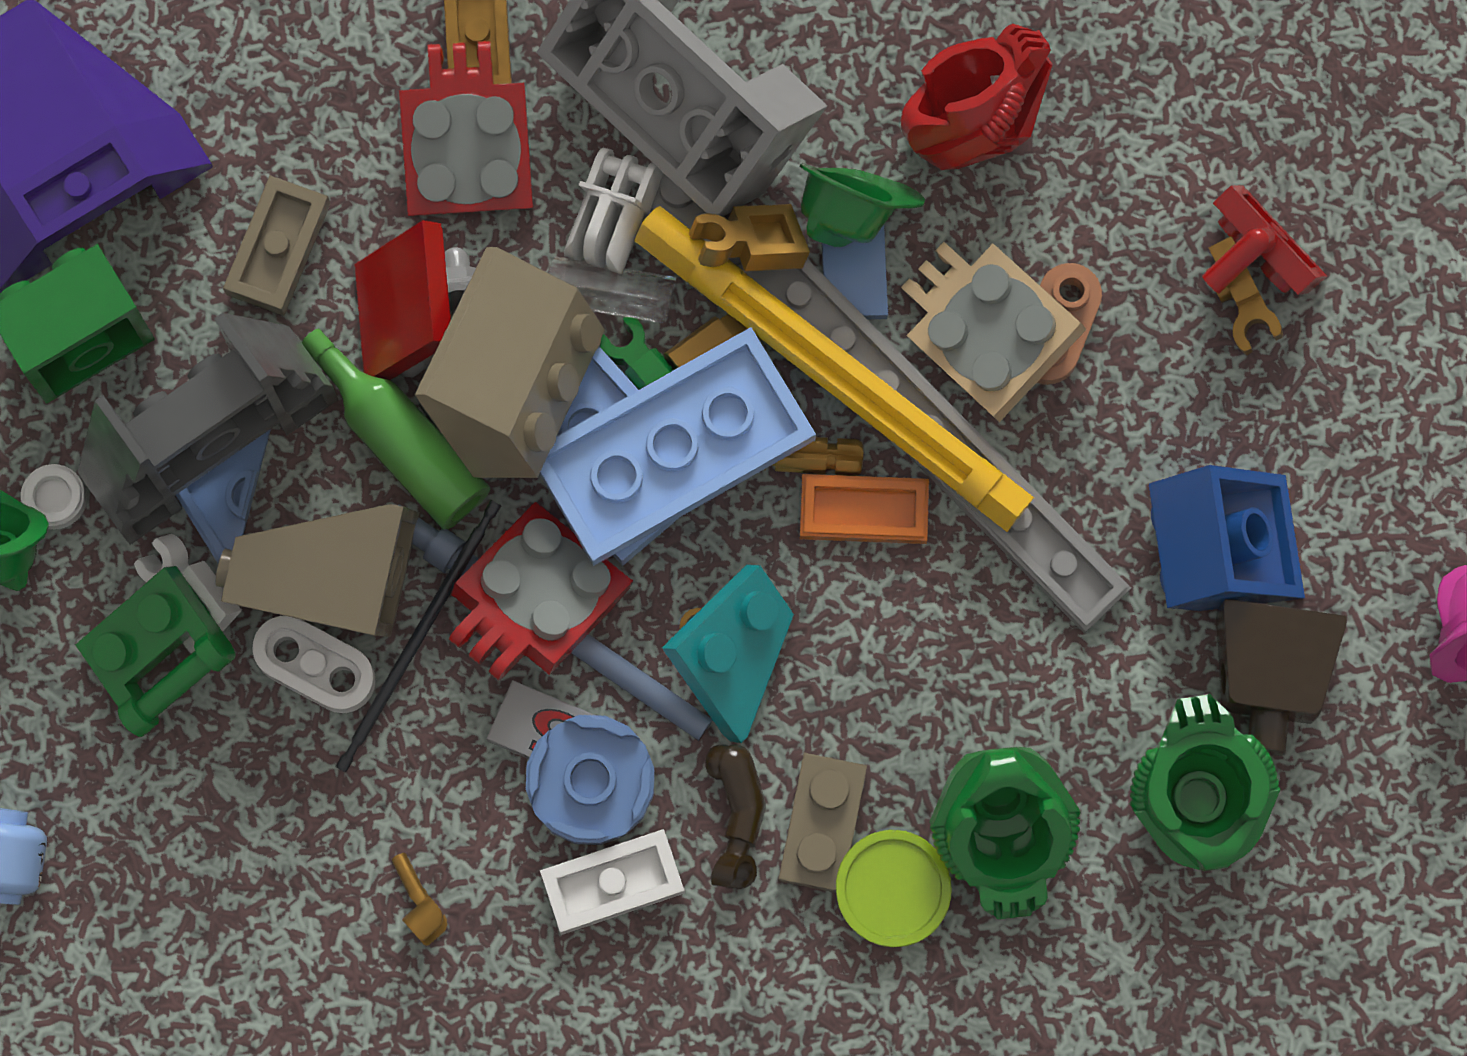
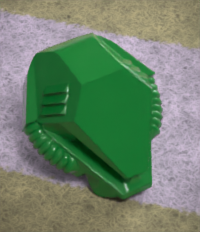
M1211 694L1176 700L1157 747L1148 749L1145 752V756L1141 757V762L1137 764L1134 777L1131 779V801L1129 804L1156 844L1169 858L1186 867L1211 871L1228 868L1253 849L1263 834L1281 789L1273 759L1264 745L1254 735L1240 733L1235 728L1234 719L1231 714Z
M1009 747L966 754L948 776L929 823L931 825L930 830L933 832L931 837L935 840L933 845L937 848L936 852L940 855V860L944 862L945 867L949 869L951 874H955L957 880L966 881L970 887L975 886L979 891L980 903L984 911L999 920L1031 916L1033 911L1045 905L1048 898L1046 879L1054 878L1058 870L1066 867L1065 862L1070 861L1069 856L1074 853L1075 841L1079 838L1077 833L1080 831V826L1078 825L1081 821L1079 818L1081 812L1052 766L1044 757L1031 748Z

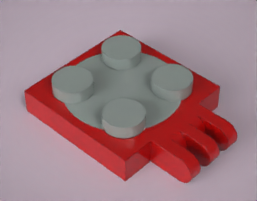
M478 41L476 54L479 67H468L466 42L453 43L454 68L443 69L444 54L441 44H428L430 88L399 90L408 216L533 208L525 83L494 84L491 41Z
M534 502L455 582L451 595L472 612L455 628L449 640L458 648H461L476 632L482 636L469 653V657L478 664H481L495 649L499 650L502 654L493 662L489 669V673L498 681L524 655L550 675L630 589L633 580L607 559L593 566L574 532L537 502Z

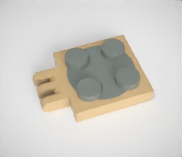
M943 241L935 251L944 263L952 266L945 275L940 273L926 260L918 270L934 284L931 290L926 294L924 289L910 278L901 287L927 312L921 321L907 334V337L1000 422L1087 329L993 243L970 266Z

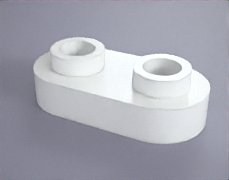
M284 615L266 621L255 634L252 646L254 659L261 671L277 683L337 713L356 711L371 698L375 689V673L367 657L356 648L301 619ZM286 640L296 642L299 646V653L294 660L282 662L276 658V648L281 642ZM340 670H348L355 675L353 687L345 692H338L331 685L332 677Z

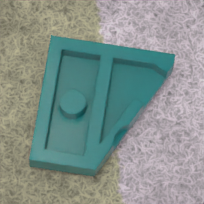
M746 564L662 647L723 736L730 742L742 743L749 735L794 616L761 565Z

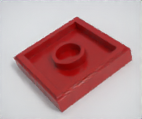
M422 220L354 264L363 372L370 376L391 380L435 354L451 321L441 223Z

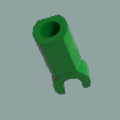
M627 314L623 317V325L633 337L629 345L616 347L610 343L604 334L602 335L599 347L616 365H624L626 367L624 374L638 390L674 371V368L657 348L649 350L645 345L643 325L634 316Z

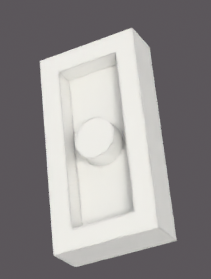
M664 829L540 870L561 935L685 894Z

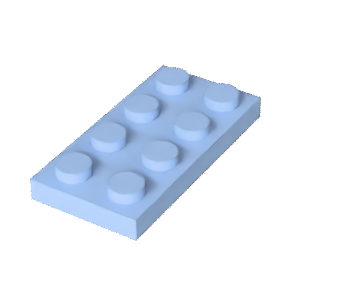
M750 327L556 436L555 444L545 460L540 476L591 563L595 566L812 443L816 439V433Z

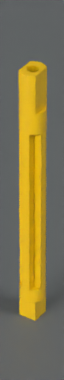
M658 206L645 218L634 239L637 244L715 305L721 307L747 329L751 327L756 336L950 486L957 494L999 527L1008 532L1034 499L1031 494L986 459L980 457L749 277L736 264L728 259L725 264L717 267L700 265L698 258L706 241L703 239H691L689 235L691 229L668 211Z

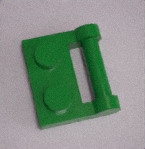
M177 566L161 569L75 644L118 706L117 712L122 724L127 730L138 737L145 736L159 724L158 715L211 670L221 671L236 656L232 644ZM191 636L194 640L195 651L144 694L137 682Z

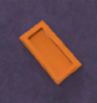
M802 474L800 539L927 544L929 479Z

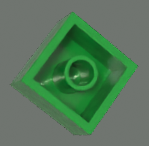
M98 244L88 250L85 248L73 249L63 254L53 263L52 271L32 283L29 281L17 282L0 293V335L22 372L46 404L155 340L139 310Z

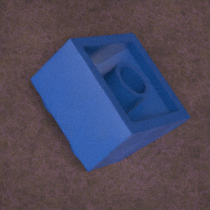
M1207 465L1149 483L1152 504L1151 521L1156 531L1161 564L1160 582L1165 592L1167 608L1205 611L1218 609L1225 599L1264 604L1305 598L1286 475Z

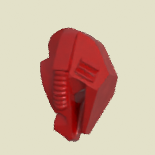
M1012 23L1002 30L996 40L994 37L959 43L942 50L930 59L921 70L924 84L905 104L901 115V130L913 151L940 170H951L967 167L1011 152L1028 140L1032 135L1053 65L1048 58L1051 51L1050 45L1040 30L1033 31L1032 29ZM999 75L995 83L992 84L990 76Z

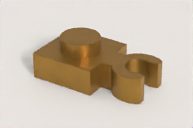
M792 204L733 206L728 220L716 214H701L695 217L689 232L691 239L711 240L704 243L698 258L700 265L707 267L721 266L729 258L739 257L744 271L802 269L810 253Z

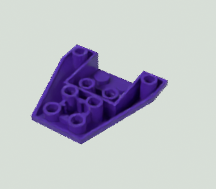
M26 0L0 15L1 293L7 287L20 281H27L53 265L44 249L151 185L159 199L213 167L179 112L36 0Z

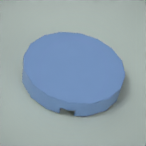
M578 715L557 724L537 741L527 762L526 792L535 815L552 834L574 844L602 845L625 836L644 818L654 796L655 770L645 744L629 726L607 716Z

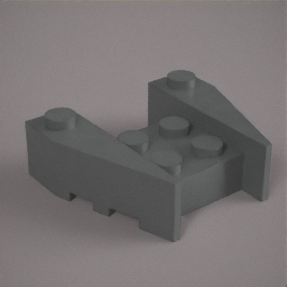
M221 313L214 319L230 352L223 357L220 354H213L197 363L187 375L189 380L168 395L165 391H161L146 398L133 411L135 418L125 425L104 395L95 400L78 474L129 545L182 509L174 497L176 494L268 430L279 424L286 436H288L338 401L332 384L289 326Z

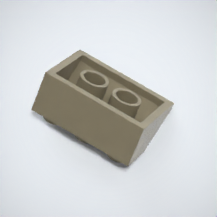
M486 247L420 382L415 396L473 477L538 478L545 460L555 444L556 436L571 403L578 393L579 386L592 357L600 345L605 329L577 287L498 247Z

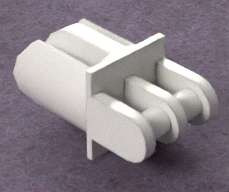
M601 148L594 160L587 181H580L579 186L586 194L564 249V256L579 261L584 258L587 264L601 268L606 265L609 271L623 274L643 218H646L651 213L650 210L659 189L663 172L653 162L648 167L638 164L637 157L626 155L623 159L614 157L613 150ZM609 175L615 176L611 190L605 189ZM633 183H638L640 186L635 198L629 196Z

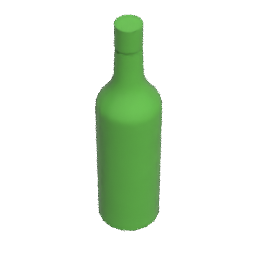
M319 328L313 330L303 339L301 343L339 389L343 399L344 416L348 426L441 529L454 527L483 502L490 491V486L482 478L471 475L446 438L394 382L389 379L373 377L360 371L338 348H335V345Z

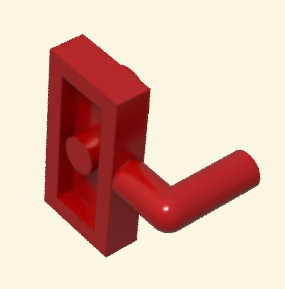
M1231 185L1213 202L1223 214L1218 220L1219 225L1236 242L1202 275L1204 281L1216 293L1220 294L1260 255L1266 260L1260 266L1262 272L1283 293H1287L1292 288L1297 295L1307 294L1327 277L1322 269L1243 185Z

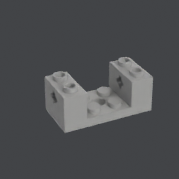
M570 0L536 53L706 213L724 217L731 213L733 206H744L760 197L773 183L828 106L783 64L745 82L671 13L679 0ZM654 73L664 76L669 82L672 89L670 104L663 102L655 94L652 80Z

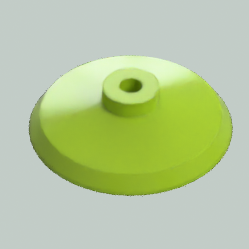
M883 830L862 838L847 852L838 869L836 896L844 919L857 934L877 945L903 947L925 939L941 924L951 901L952 887L948 868L945 867L944 862L940 860V855L928 841L911 832Z

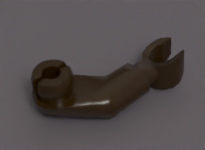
M719 744L713 746L708 751L705 766L709 776L716 780H722L731 814L725 832V837L729 839L726 853L720 856L713 868L711 884L713 886L744 889L754 883L757 876L756 862L752 856L748 855L750 847H755L766 809V802L750 752L745 747L737 744L730 746Z

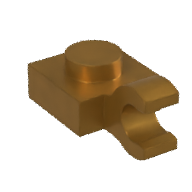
M1229 237L1208 247L1215 262L1235 243L1232 237ZM1247 268L1220 294L1217 293L1222 303L1234 298L1238 306L1239 314L1233 325V337L1237 346L1245 355L1253 353L1251 344L1247 340V331L1253 324L1263 323L1267 325L1276 341L1283 338V330L1278 318L1265 305Z

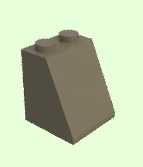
M388 504L235 537L233 549L225 548L222 551L217 567L215 583L217 587L224 588L221 602L369 635L391 637L412 549L414 530L420 512L403 506Z

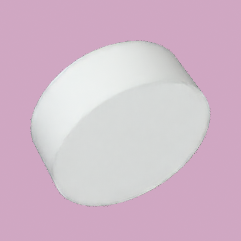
M49 464L37 468L26 478L21 489V502L45 514L49 523L48 529H62L72 525L80 518L86 507L87 492L84 483L73 470L63 465Z

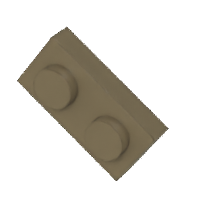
M270 175L224 284L223 290L225 294L285 316L331 204L329 197Z
M809 753L803 754L778 881L836 893L838 869L852 846L867 765Z

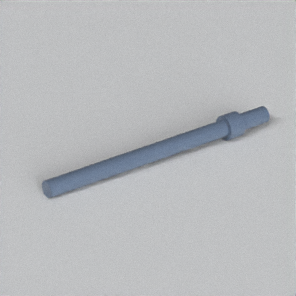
M418 518L413 535V545L425 552L423 555L425 561L441 572L446 573L448 569H451L466 542L448 529L438 531L421 518ZM473 555L472 558H471V560L469 561L468 565L466 566L464 572L462 573V575H463L479 558H477L476 556ZM589 634L571 652L574 656L698 741L713 722L710 717Z

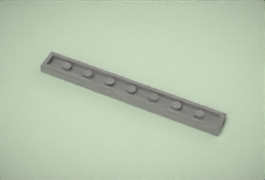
M808 259L802 269L744 271L749 277L944 429L1034 497L1025 512L1011 529L1006 532L907 454L1084 634L1130 591L1131 587ZM741 263L740 265H738V267L744 271V268Z

